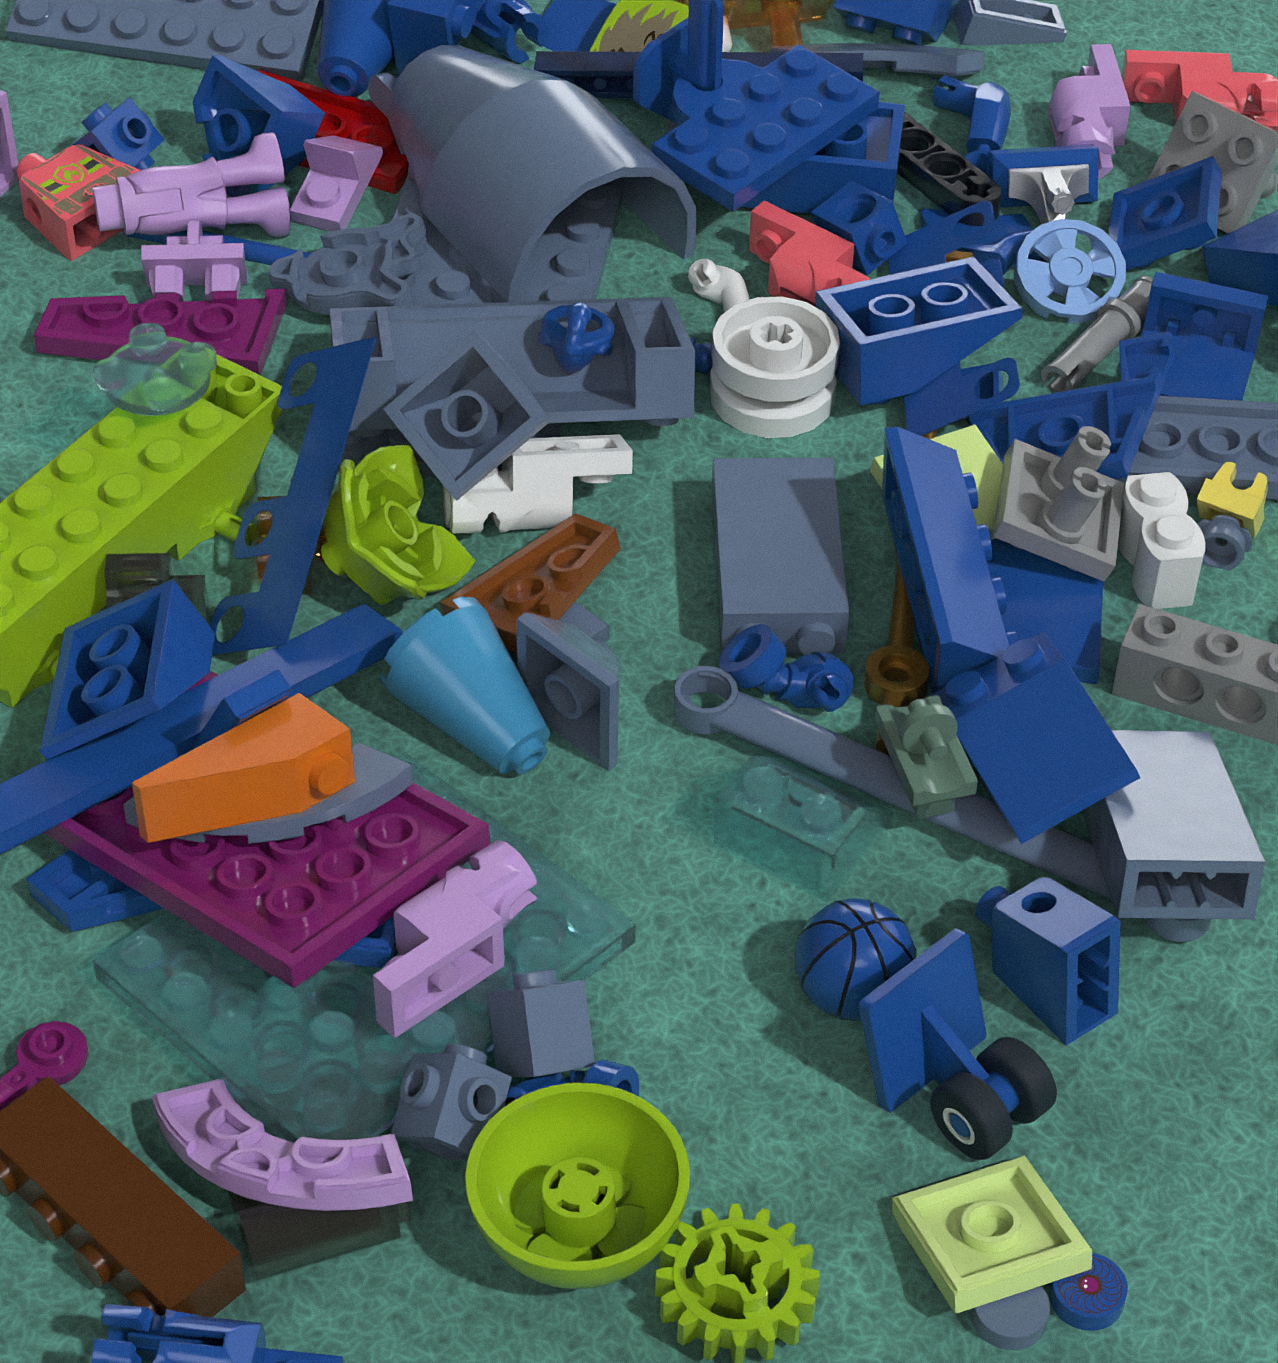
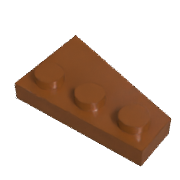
M575 513L441 601L443 615L445 616L459 609L452 601L453 599L474 597L487 610L507 650L517 654V618L528 612L559 620L621 549L616 528Z

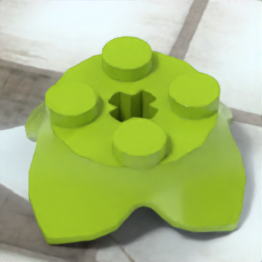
M411 445L380 447L364 456L356 466L352 460H343L340 466L339 479L331 492L323 520L327 542L322 545L321 553L328 568L339 576L347 574L351 580L380 605H386L401 596L422 600L426 597L427 593L442 591L452 587L470 571L476 562L457 538L444 527L421 523L418 520L417 512L424 496L423 479Z

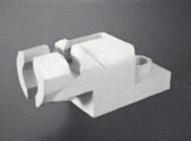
M620 434L530 438L502 462V471H498L497 466L458 501L443 486V507L446 527L450 528V533L452 534L481 533L484 529L483 523L490 513L500 533H505L509 530L553 528L572 516L573 477L578 476V479L582 482L598 484L613 481L616 474H632L633 450Z

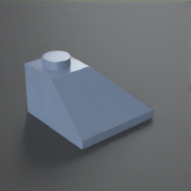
M476 330L383 409L451 496L457 501L550 422L525 384L498 351Z
M525 612L517 618V669L546 725L607 771H610L618 765V657L612 653L605 643L600 640H593L573 624Z

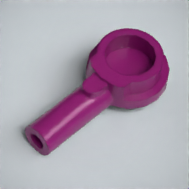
M51 1021L39 1024L25 1033L19 1040L16 1050L18 1064L0 1078V1111L47 1076H50L58 1085H63L73 1080L86 1066L89 1052L86 1037L79 1028L67 1022Z

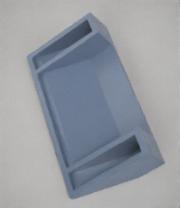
M672 297L330 308L332 347L377 336L349 430V434L356 437H375L383 434L386 429H398L383 409L474 330L498 351L525 384L549 418V423L643 420L646 424L653 426H669L676 424L679 418H694L695 349ZM581 302L589 308L604 313L614 323L616 330L612 341L614 347L611 355H595L590 363L581 371L569 373L561 368L555 358L553 348L538 342V333L541 331L542 319L548 311L559 306ZM566 316L558 319V322L567 328L568 321ZM591 319L589 324L586 325L585 332L595 331L601 326Z

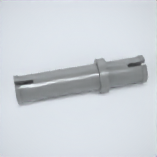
M1140 276L1118 299H1110L1100 307L1097 319L1058 357L1043 368L1041 372L1042 382L1048 381L1055 373L1059 374L1046 388L1056 393L1074 390L1119 345V341L1132 339L1139 333L1141 322L1146 317L1148 297L1153 278Z

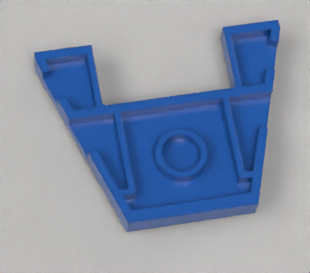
M1166 332L1119 341L1121 381L1006 402L1002 401L971 414L966 419L970 426L976 425L1002 464L1005 453L1014 439L1062 457L1080 428L1084 426L1097 428L1109 437L1111 446L1108 456L1096 472L1113 479L1127 478L1176 355L1172 333ZM989 364L961 369V374L964 376ZM1001 371L990 372L976 383L974 394L977 398H991L1004 389Z

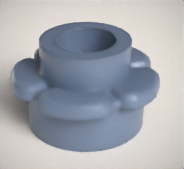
M1216 515L1210 521L1203 519L1197 523L1205 539V553L1202 565L1230 571L1240 564L1244 559V553L1250 551L1252 547V537L1249 530L1241 528L1239 521L1231 516ZM1217 538H1223V539H1226L1227 541L1219 540V539H1217Z

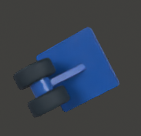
M957 928L953 929L860 1001L859 1012L878 1105L891 1113L934 1079L940 1085L934 1089L930 1098L933 1118L946 1139L968 1157L976 1160L989 1159L1011 1140L1013 1133L1011 1120L1023 1124L1032 1123L1054 1105L1057 1098V1088L1053 1075L1043 1059L1024 1042L1012 1037H1001L979 1053L977 1058L970 1052L971 1049L986 1038V1028L969 934Z

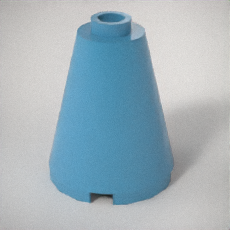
M474 597L453 599L452 601L459 609L445 616H442L434 608L404 631L389 649L384 660L391 669L388 675L379 672V681L390 695L499 773L508 774L513 770L518 774L529 772L545 758L548 752V748L545 745L550 737V730L487 610Z

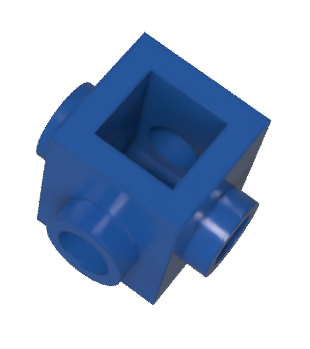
M129 97L113 110L106 102L95 109L81 121L87 131L70 146L83 145L134 168L143 170L154 164L155 161L149 154L165 139L153 126L150 118Z

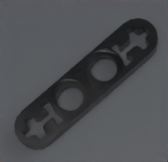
M904 112L897 174L949 215L978 202L989 201L992 204L994 221H996L999 216L1001 187L998 183ZM972 213L961 218L959 222L971 226H982L984 224V216L980 213Z

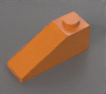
M301 693L288 698L131 782L140 837L150 843L301 813L355 783L350 728Z

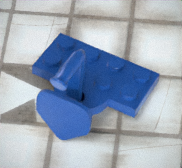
M689 0L688 18L651 41L640 53L633 73V99L640 106L679 125L652 144V152L680 179L732 212L878 109L880 94L878 90L799 44L764 68L746 61L722 59L723 0Z

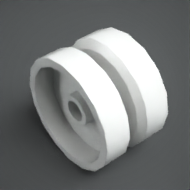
M757 297L735 304L719 317L712 331L711 355L713 367L710 372L712 407L724 422L743 433L760 437H793L815 429L829 417L836 399L837 381L835 372L839 365L840 339L837 326L822 310L805 301L787 297Z

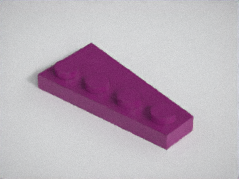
M285 288L265 289V298L237 299V290L213 291V300L180 302L179 293L156 294L155 298L137 304H128L124 295L50 298L34 333L36 351L38 353L165 368L191 345L196 344L261 375L287 306Z

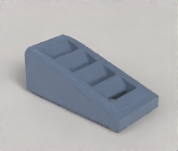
M960 0L953 17L960 45L978 46L1064 42L1067 35L1058 6L1035 0Z

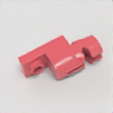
M1125 51L1121 77L1129 102L1172 103L1176 124L1191 91H1194L1278 132V78L1271 74L1232 72L1229 53Z
M762 201L751 211L749 251L756 254L762 261L770 264L768 294L774 297L782 296L805 301L816 307V291L870 279L852 269L854 243L767 201Z

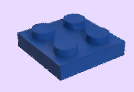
M1213 156L1114 193L1108 235L1118 244L1126 262V270L1134 267L1143 268L1149 266L1159 258L1184 249H1197L1207 241L1216 238L1222 171Z

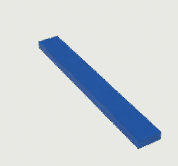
M363 603L288 640L287 645L276 646L182 693L163 709L59 754L0 783V854L131 788V782L189 752L225 696L279 669L291 686L290 694L286 700L298 693L307 698L384 659L389 649L403 634L402 629Z

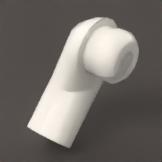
M707 258L697 260L691 265L688 271V279L693 285L694 291L700 297L722 305L724 313L735 304L750 300L745 281L735 270L715 265L712 260Z

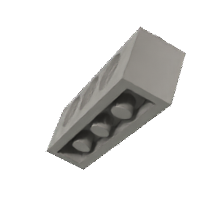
M1138 604L1120 648L1111 695L1278 745V645Z

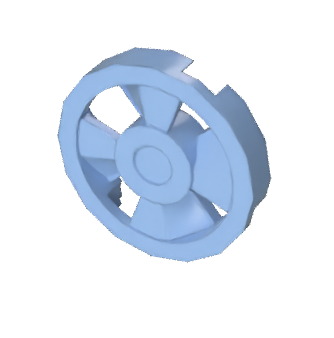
M1059 219L1041 224L1025 237L1016 256L1014 283L1021 299L1036 314L1044 318H1048L1049 313H1052L1058 317L1069 318L1067 323L1080 324L1096 320L1100 307L1110 299H1118L1126 281V262L1118 244L1102 229L1081 220ZM1077 233L1090 238L1092 250L1088 254L1075 248ZM1034 251L1047 262L1028 259V255ZM1092 275L1114 279L1112 287L1102 298L1087 288ZM1054 292L1066 297L1065 304L1053 301L1048 297Z

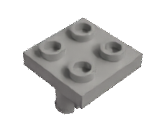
M1191 91L1148 180L1213 156L1222 171L1217 228L1230 233L1247 225L1259 199L1269 197L1277 188L1278 176L1274 169L1278 163V132L1200 93Z
M1084 426L1079 429L1062 457L1014 439L1004 456L993 537L1007 542L1016 548L1027 550L1064 565L1071 570L1079 571L1105 582L1116 567L1124 492L1123 482L1096 472L1110 452L1111 442L1109 437L1097 428Z

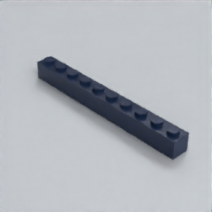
M536 51L534 70L567 80L592 94L595 98H633L634 67L641 52ZM722 52V59L746 61L764 68L786 52ZM813 52L863 82V53Z

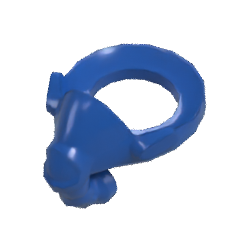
M576 302L571 305L556 307L544 315L541 331L538 333V342L544 346L552 347L555 358L561 368L571 373L581 371L590 363L595 355H611L614 347L612 341L616 330L614 323L604 313L589 308L584 303ZM566 316L568 321L567 328L562 326L558 319ZM591 319L601 326L595 331L585 332L586 325L589 324Z

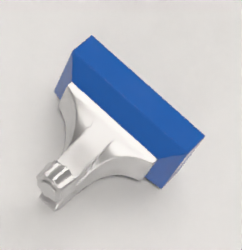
M1090 144L988 150V176L1001 187L1000 207L1032 206L1041 224L1059 219H1067L1074 203L1098 201L1099 148Z

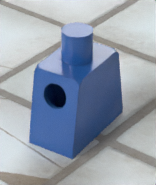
M1049 877L1038 878L1012 894L1004 887L996 886L989 889L981 897L976 906L975 914L978 920L992 930L993 973L1065 1045L1070 1044L1118 1014L1121 921Z

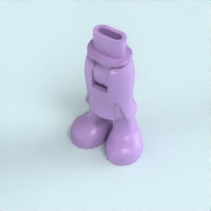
M262 133L255 136L249 151L234 158L216 161L214 157H211L197 164L147 168L126 176V178L123 176L116 177V184L92 187L99 232L123 229L125 235H131L134 232L147 235H165L187 230L188 220H200L202 227H215L224 230L227 224H258L268 236H289L290 211L288 196L284 187L270 188L253 194L227 198L225 188L238 185L284 182V167L275 133Z

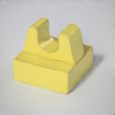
M1225 462L1212 480L1206 478L1197 497L1199 517L1210 521L1216 515L1231 516L1239 521L1241 528L1249 530L1251 537L1255 538L1265 519L1264 504L1268 490L1267 476L1258 472L1251 487L1244 490L1237 489L1232 485L1237 473L1236 464Z

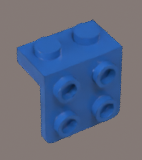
M1155 272L1141 337L1171 332L1176 353L1160 395L1242 401L1257 350L1269 296Z

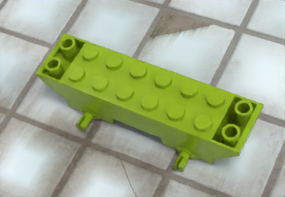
M193 344L0 503V701L13 708L35 688L54 680L65 628L97 614L164 554L180 561L199 543L218 534L236 542L242 519L235 516L238 508L257 493L255 473L282 411L278 406V399L282 389L281 385L199 345ZM249 523L245 533V542L248 546H250L249 542L253 543L258 536V526L253 523Z

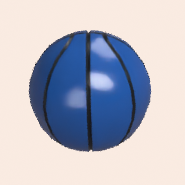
M850 898L830 903L810 917L802 929L795 944V972L803 992L820 1010L835 1018L839 1017L841 1020L861 1021L859 1012L860 1001L916 958L917 950L905 922L891 909L869 899Z

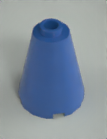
M323 0L318 76L321 83L334 94L351 97L363 94L368 88L369 78L372 75L380 74L394 58L395 54L387 9L389 0Z

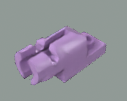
M1111 44L1091 45L1088 66H1081L1079 76L1058 81L1048 109L1055 136V146L1093 144L1099 148L1098 179L1103 178L1113 169L1111 154H1115L1113 146H1124L1130 112L1129 99Z
M496 840L470 856V865L473 870L462 869L460 866L450 869L446 872V877L411 898L393 912L396 949L400 955L392 958L380 971L373 974L376 1021L394 1039L504 967L503 929L523 909L538 899L529 891V889L537 885L535 875L522 855L507 842Z

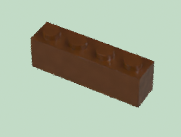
M47 1076L0 1111V1194L4 1197H8L13 1192L18 1194L28 1204L26 1207L27 1213L35 1227L45 1238L54 1242L59 1237H62L75 1249L74 1258L79 1268L94 1285L102 1288L109 1282L124 1296L122 1298L123 1305L147 1307L159 1316L165 1315L166 1309L213 1318L246 1291L240 1252L50 1076Z

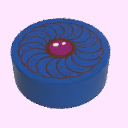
M1092 1253V1269L1051 1282L1049 1297L1053 1310L1065 1323L1077 1329L1095 1331L1107 1328L1119 1319L1124 1309L1128 1285L1125 1275L1119 1266L1105 1256Z

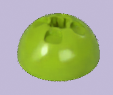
M596 1083L553 1085L525 1094L509 1103L487 1122L475 1139L469 1153L465 1173L467 1198L473 1219L491 1249L506 1264L524 1276L539 1283L567 1289H587L612 1284L634 1274L652 1261L663 1250L679 1225L686 1207L690 1182V1168L686 1148L677 1130L667 1117L656 1107L635 1094Z

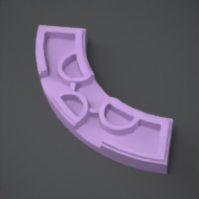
M223 1079L152 1095L158 1124L172 1150L200 1176L235 1194L272 1205L323 1211L358 1210L413 1201L410 1178L394 1134L352 1140L301 1137L295 1143L266 1133L263 1123L245 1112L234 1101Z

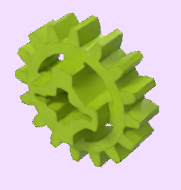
M737 1203L731 1204L728 1219L718 1220L715 1213L709 1208L702 1209L700 1228L696 1230L691 1225L681 1221L676 1229L675 1244L667 1243L660 1252V1269L655 1270V1296L661 1297L660 1318L663 1323L678 1321L677 1342L682 1346L692 1342L697 1337L704 1341V1359L711 1360L721 1347L730 1349L731 1358L734 1363H743L746 1349L756 1347L758 1353L768 1361L774 1357L775 1339L777 1337L783 1342L794 1346L799 1342L801 1323H812L814 1319L815 1297L818 1296L820 1271L812 1269L814 1249L811 1244L794 1246L796 1226L792 1222L782 1225L777 1230L769 1226L770 1210L762 1208L756 1214L754 1220L743 1219V1211L740 1204ZM705 1258L706 1262L696 1265L701 1259ZM693 1269V1277L688 1278L689 1273ZM787 1287L781 1301L770 1310L768 1301L780 1297V1289Z

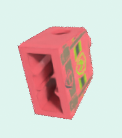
M72 145L48 160L37 153H30L20 161L17 168L24 216L67 259L73 261L123 230L116 229L99 232L92 187L116 184V177L123 176L126 178V176L140 170L83 145Z

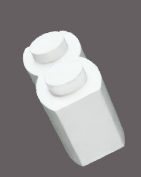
M1170 472L1128 476L1122 501L1118 547L1125 559L1134 566L1132 584L1138 598L1145 606L1155 609L1193 605L1205 553L1204 535L1197 523L1187 515L1188 496L1181 482Z

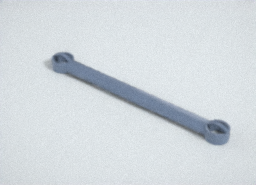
M697 666L686 670L677 678L674 685V717L688 731L698 734H715L724 731L915 814L889 755L738 691L737 683L733 677L720 668ZM698 692H710L718 694L726 702L714 708H700L691 700L689 695ZM978 793L956 798L955 809L951 813L924 818L1112 900L1094 845L1090 841L1053 826L1021 844L993 801ZM1145 918L1146 923L1153 932L1164 939L1175 942H1191L1202 937L1209 930L1212 920Z

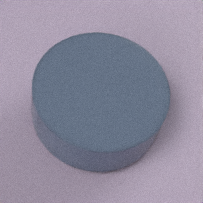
M1039 1286L972 1308V1321L978 1334L989 1344L1005 1350L1025 1349L1035 1344L1045 1332L1050 1312L1049 1299L1043 1287Z

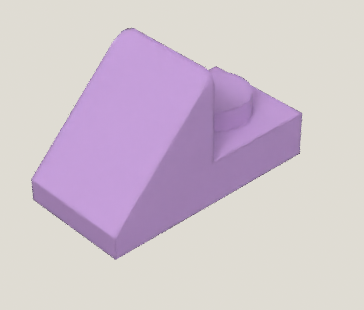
M333 135L307 139L303 146L310 170L289 210L293 222L328 231L346 229L383 155L382 147Z

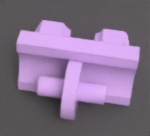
M188 220L187 236L167 237V245H141V261L146 284L151 287L153 298L156 297V294L179 293L180 302H184L185 286L205 285L206 301L213 300V291L237 290L238 299L241 284H248V269L245 263L243 243L224 244L223 235L203 236L200 220Z

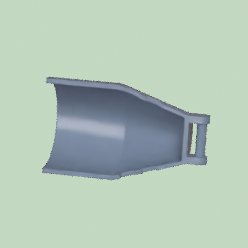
M440 45L424 51L405 67L400 76L393 77L390 73L372 75L369 78L368 90L370 98L374 105L388 118L400 154L406 155L409 163L408 176L411 183H416L419 191L418 203L421 212L506 302L517 301L520 281L531 250L555 216L586 191L605 183L623 186V201L683 260L693 256L696 242V206L684 182L592 94L571 82L459 45Z

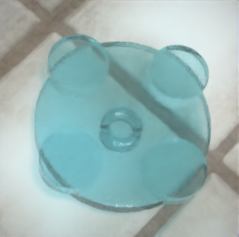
M143 323L135 326L130 331V343L120 347L109 358L100 360L93 367L96 386L105 391L108 399L114 405L133 414L157 416L183 410L197 402L209 387L211 380L210 372L216 367L217 359L215 349L210 344L204 342L190 343L183 339L166 337L162 326L155 323Z

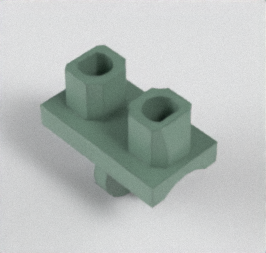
M939 695L914 700L906 707H894L888 704L876 706L875 723L916 817L927 818L951 813L955 809L956 798L976 794L978 780L957 737V721L953 712L948 707L943 706Z

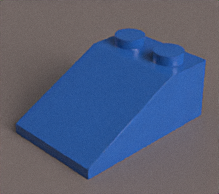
M975 257L816 291V308L825 312L838 328L840 353L839 365L835 374L860 405L883 404L889 402L892 398L917 392L1022 319V307Z
M174 579L65 628L39 750L47 760L163 709L210 673L215 632Z
M1044 632L1032 639H1023L1015 642L1000 657L975 671H966L956 675L947 683L946 687L930 695H939L943 706L948 707L953 712L958 725L957 737L975 776L1021 844L1141 778L1136 767L1066 659Z

